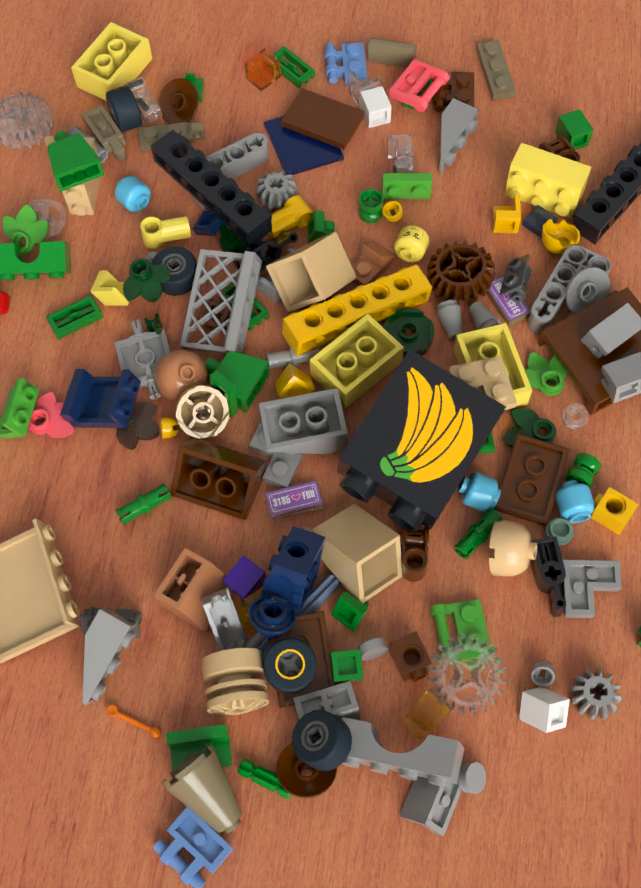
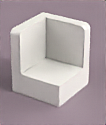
M380 86L361 91L360 109L364 111V118L368 127L372 128L390 123L392 106L384 88Z
M544 687L523 691L519 718L521 721L545 733L565 728L570 699Z

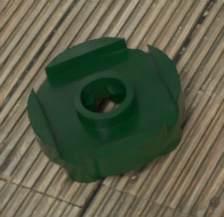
M398 309L390 318L388 316L383 325V328L404 347L403 357L406 356L409 350L422 356L427 353L428 348L433 342V322L431 319L428 320L424 316V312L418 309ZM406 328H410L411 332L415 334L405 336L402 332H405Z

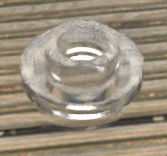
M574 403L568 405L562 412L563 423L571 429H581L586 426L589 420L588 411L581 404ZM575 415L579 420H574L570 416Z

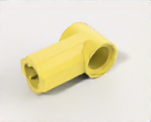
M187 216L166 220L147 217L140 224L143 244L149 249H158L163 246L164 242L191 237Z

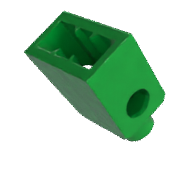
M59 131L54 135L55 142L49 144L47 148L53 175L60 192L104 176L99 157L81 134L69 137L66 131Z
M229 351L222 362L210 357L205 363L209 374L217 370L236 385L237 407L245 413L248 412L270 375L268 361L234 351Z

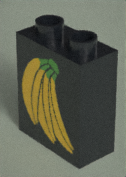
M409 350L340 456L337 473L344 476L339 485L349 495L362 502L367 503L371 496L375 495L392 506L387 514L388 517L399 526L411 532H417L421 524L429 527L431 530L506 406L414 351Z

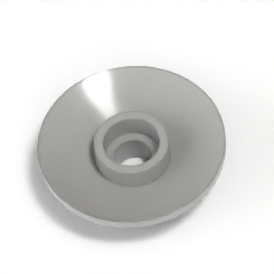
M587 267L580 270L571 279L566 290L565 299L568 309L571 312L578 313L584 310L591 302L597 301L598 303L610 294V279L605 271L597 267Z

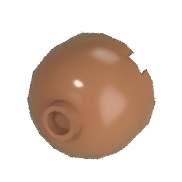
M181 349L171 351L163 356L157 363L154 372V380L160 390L159 392L162 396L175 402L178 401L180 395L187 388L195 385H206L208 379L206 364L201 357L192 351Z

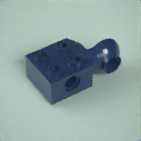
M295 526L292 527L288 536L283 535L278 548L279 554H273L270 560L268 571H271V573L264 580L262 593L259 598L250 604L248 610L251 624L263 637L276 638L289 631L295 624L297 614H300L318 576L325 542L324 536Z

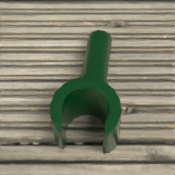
M158 313L155 314L156 318L153 320H147V317L144 318L149 332L162 333V323Z

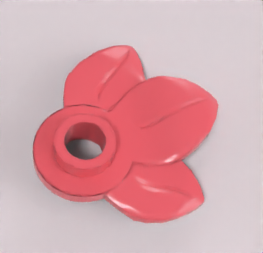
M49 392L37 400L35 410L32 412L28 425L32 433L37 435L48 434L52 438H63L74 432L73 426L60 415L64 402L57 403L53 392ZM39 421H45L42 425H37Z

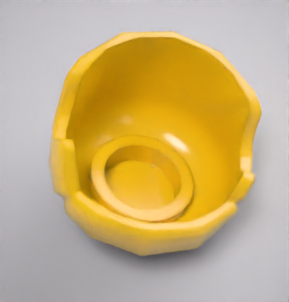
M549 219L542 227V243L549 252L564 254L569 246L579 245L580 231L574 225L566 223L565 220L554 224L552 219Z

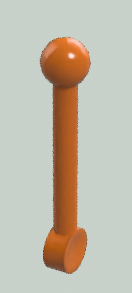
M113 704L107 707L106 713L108 716H117L149 732L153 738L161 736V728L157 726L151 727L119 711L118 707Z

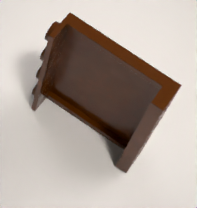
M628 287L619 292L617 290L611 292L598 303L597 301L591 302L584 310L578 313L572 312L559 323L548 324L541 331L538 345L541 347L547 344L588 401L585 409L590 416L613 404L611 397L601 382V379L606 378L601 371L602 366L641 352V330L605 356L603 354L600 358H597L581 342V339L592 328L627 303L630 304L641 318V303Z

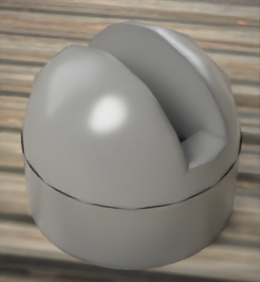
M537 661L531 669V679L538 686H549L555 680V669L550 662ZM541 669H545L544 677L539 676Z

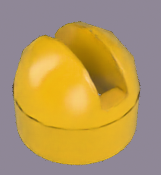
M390 201L384 205L382 211L388 222L395 223L401 220L403 210L399 202ZM394 209L396 215L392 216L390 213V210Z
M172 417L160 418L162 439L172 438L178 434L179 429H173V425H179L176 419Z

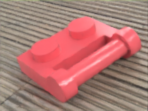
M414 59L390 88L389 95L391 98L411 105L418 112L423 113L428 107V102L439 88L449 81L450 77L446 71ZM430 78L435 79L421 97L417 96Z

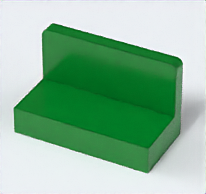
M226 724L166 733L167 745L171 750L172 770L197 751L199 755L205 753L206 750L203 746L209 743L215 749L222 767L232 765L230 735Z

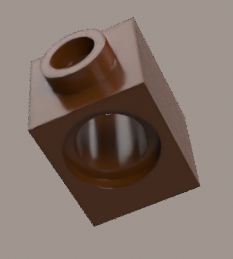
M416 631L390 643L389 652L404 682L409 679L415 682L428 675L427 671L430 670L432 661ZM410 653L415 654L419 658V662L415 665H410L405 662L403 657Z

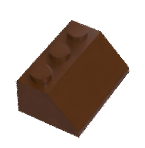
M190 437L179 447L170 494L173 497L246 520L261 486L266 460Z

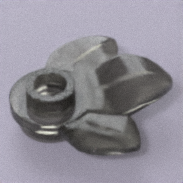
M138 402L133 405L127 427L116 428L117 439L125 448L134 450L139 439L143 441L152 440L160 435L158 425L151 419L157 411L155 405L149 402Z

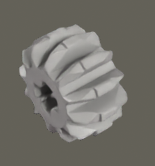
M273 169L272 174L264 173L263 179H258L257 197L260 199L262 207L268 206L270 211L273 208L282 209L286 201L296 195L297 184L293 180L292 175H286L284 170L276 173Z
M590 669L584 671V677L576 676L574 679L576 685L570 688V692L577 696L571 700V703L573 705L581 704L582 707L578 711L580 715L584 714L587 710L589 711L590 720H594L597 714L602 720L608 718V712L614 714L618 710L616 703H620L622 697L615 692L619 691L621 687L619 684L612 685L610 683L613 680V674H609L604 678L602 669H597L595 674ZM593 689L598 691L597 695L601 694L598 700L593 698L595 694L590 693Z

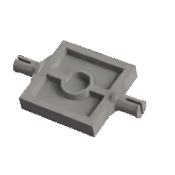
M136 320L138 329L136 328L135 321H132L131 326L134 335L125 340L114 342L121 372L123 369H129L141 381L140 387L148 388L150 399H155L153 390L158 399L161 394L154 380V372L159 360L170 352L164 329L161 334L144 332L141 320Z

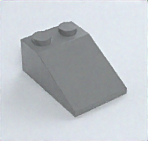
M338 388L259 403L267 452L328 454L343 451L349 444Z

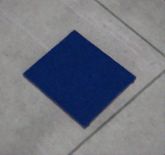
M284 116L264 122V127L286 175H295L344 160L340 148L282 127L281 120Z

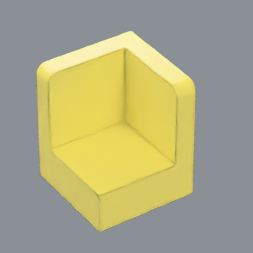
M100 270L90 292L105 306H128L129 304L123 292L124 282H118L107 270Z

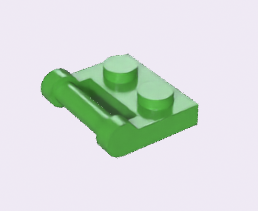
M480 599L451 604H436L429 608L431 617H434L442 652L439 655L441 664H452L492 656ZM448 615H453L460 651H453L446 620Z

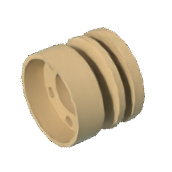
M234 648L212 653L201 660L204 682L216 684L205 690L206 698L210 699L206 703L208 713L214 715H238L257 710L269 704L268 693L263 692L267 689L266 681L254 679L264 674L261 650L256 648Z

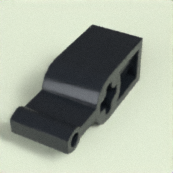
M282 231L274 240L261 239L251 248L247 246L238 253L244 254L245 251L255 252L262 260L261 272L266 269L268 264L280 258L282 247L290 242H296L298 236L296 232ZM233 260L237 270H239L241 261Z
M557 536L532 540V542L537 543L536 559L530 560L535 583L541 592L549 595L551 615L559 617L566 608V601L562 598L560 586L565 579L566 572Z

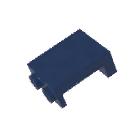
M76 369L60 415L74 427L126 428L141 381L129 369H123L121 376L93 377L85 369Z

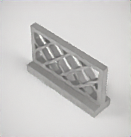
M200 249L180 347L227 354L229 351L243 354L262 260L255 252L245 251L242 254ZM206 257L216 258L219 264L208 272L205 268ZM233 260H240V269L231 275L226 266ZM221 269H224L229 277L219 285H216L212 276ZM209 279L214 288L202 296L200 286ZM233 282L236 286L235 293L226 299L221 290ZM218 293L224 302L212 310L207 300ZM204 303L209 313L200 320H197L195 310ZM225 307H228L231 311L230 318L221 324L216 314ZM213 317L219 326L207 334L201 325ZM199 328L204 337L197 343H190V334ZM221 331L226 336L224 347L215 346L211 341V338Z

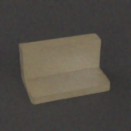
M375 38L370 39L368 62L407 68L415 59L417 45Z

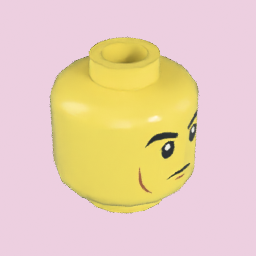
M406 226L400 231L395 241V253L403 261L418 262L424 257L428 248L429 236L421 227Z

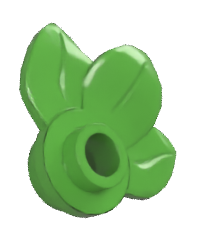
M25 205L19 211L16 218L4 216L2 227L5 235L11 239L10 242L21 246V254H28L34 249L35 244L44 241L48 234L49 223L43 220L38 221L35 210L30 205ZM24 237H25V239H26V245H25V246L22 244V239H23Z
M531 352L527 362L528 369H524L531 388H538L543 394L548 396L559 394L563 390V378L567 375V371L556 356L548 361L541 355ZM551 382L554 386H549L546 383Z

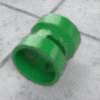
M367 189L359 195V217L366 223H375L382 217L383 196L378 190Z
M579 453L573 461L574 467L569 469L565 479L567 482L576 480L578 483L586 484L591 488L594 482L593 476L598 474L602 465L594 456Z

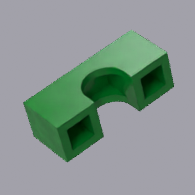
M65 241L39 242V256L30 263H26L23 260L20 245L15 243L0 244V280H15V276L24 275L26 280L40 279L39 275L49 274L51 279L64 278V274H71L70 244Z

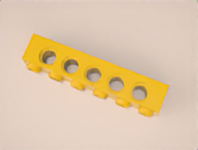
M417 264L409 268L405 267L397 273L387 277L382 276L375 282L365 286L360 285L345 294H337L328 301L315 303L301 312L289 314L286 318H283L282 334L297 357L334 341L366 314H369L376 322L387 319L388 316L390 318L398 309L414 308L428 302L432 285Z

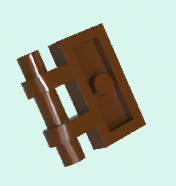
M451 72V79L445 85H442L432 97L435 111H443L444 106H448L453 98L474 107V72ZM444 90H451V94L446 95Z

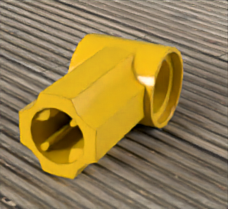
M300 195L291 197L286 201L282 209L271 214L272 231L269 233L270 237L275 238L279 236L280 232L288 231L295 226L298 228L307 226L313 211Z

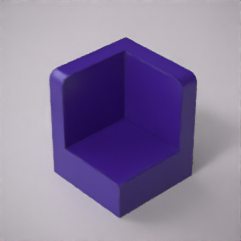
M243 555L225 576L223 583L238 594L241 602L247 605L263 586L266 572Z

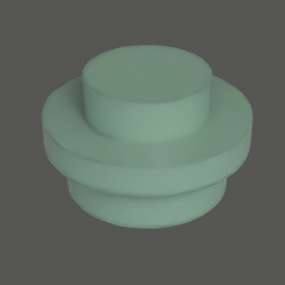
M556 518L548 523L545 533L547 538L557 536L559 546H563L572 540L574 529L566 519Z

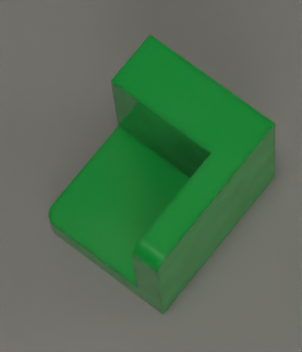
M578 109L559 116L555 132L557 136L564 135L570 145L576 150L589 145L593 128L582 111Z

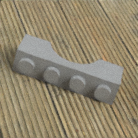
M342 717V720L349 727L352 736L351 750L347 759L342 763L343 765L353 768H359L360 764L368 765L371 771L380 774H388V770L399 772L400 777L414 781L417 780L418 776L429 779V783L441 787H447V783L457 785L464 753V747L459 740L429 734L416 749L406 753H393L382 747L378 730L370 722Z

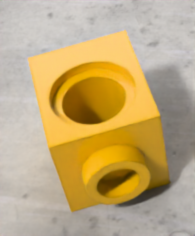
M609 487L604 495L599 492L595 498V510L591 519L620 535L639 504ZM606 506L614 507L618 513L609 512Z

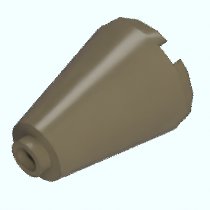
M209 743L203 746L206 750L205 753L199 755L196 751L169 773L172 779L168 781L164 778L161 784L216 832L221 833L225 831L228 834L240 825L241 820L239 818L243 812L217 753Z

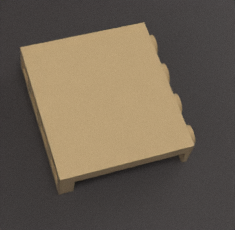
M37 518L32 520L34 528L0 544V664L80 627L77 617L80 614L79 609L69 592L71 590V583L63 572L61 566L63 558L54 544V539H56L55 532L49 524H45Z

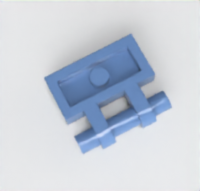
M364 42L341 44V51H337L333 43L326 44L324 59L327 62L325 70L329 83H337L338 78H344L345 85L367 83L368 76ZM342 62L343 66H338L336 63Z
M188 807L184 809L166 830L175 838L170 846L162 839L153 846V850L161 856L159 860L165 866L170 865L181 875L180 880L186 886L190 884L193 888H202L206 883L198 874L203 866L214 874L234 850ZM183 847L195 857L190 865L178 855Z

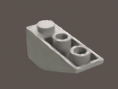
M454 98L446 107L441 117L440 173H443L447 166L453 164L457 151L464 148L468 135L470 133L473 134L479 124V120H477L478 109Z
M108 608L99 609L85 634L82 699L84 705H88L94 700L98 701L107 687V685L103 684L108 674L113 675L121 662V659L118 658L123 647L127 649L136 635V633L132 632L136 626L135 623Z

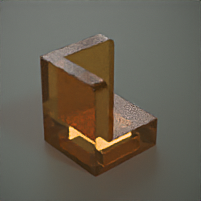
M264 48L245 62L246 79L260 91H263L281 77L280 60Z

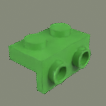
M383 173V199L431 198L432 173Z
M23 378L16 379L14 388H10L0 420V438L2 439L25 437L40 389Z

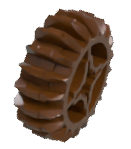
M455 240L452 246L445 243L444 249L437 248L436 255H431L430 262L427 265V280L432 285V291H436L438 297L444 296L445 301L454 299L457 303L459 300H464L467 304L470 298L477 301L478 295L485 296L487 289H491L492 281L495 279V264L490 253H486L484 247L478 248L476 242L468 245L466 240L463 244H458ZM480 272V274L476 278L471 279L476 276V273Z

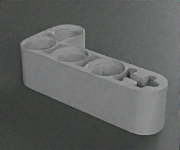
M254 133L206 156V159L211 164L215 163L218 165L227 178L235 179L265 164L269 160L268 139L264 134ZM191 195L202 211H209Z
M569 246L532 306L528 319L529 329L534 333L541 334L545 326L554 322L566 301V290L575 274L587 267H597L608 275L611 268L610 261L606 257L582 246Z

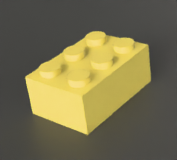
M110 22L71 67L76 86L107 101L106 92L134 82L153 59L149 39Z
M521 143L510 165L504 195L514 199L515 195H520V201L535 207L539 205L559 216L573 219L572 215L583 197L591 166Z
M366 314L310 359V375L325 390L338 388L341 405L346 409L401 364L404 347L369 314Z
M507 323L456 335L454 353L459 365L501 356L517 401L515 408L528 405L532 388Z

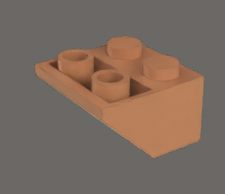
M184 548L155 592L154 597L160 607L207 632L210 628V623L200 598L228 588L231 594L232 590L223 583L226 575L207 559Z

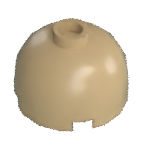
M195 385L187 388L180 395L176 403L175 416L179 426L187 435L196 439L213 437L225 428L229 420L228 402L218 389L209 385Z
M498 520L494 523L489 548H493L494 558H489L491 574L505 577L523 573L528 568L530 560L536 559L537 543L532 542L528 529L518 522Z

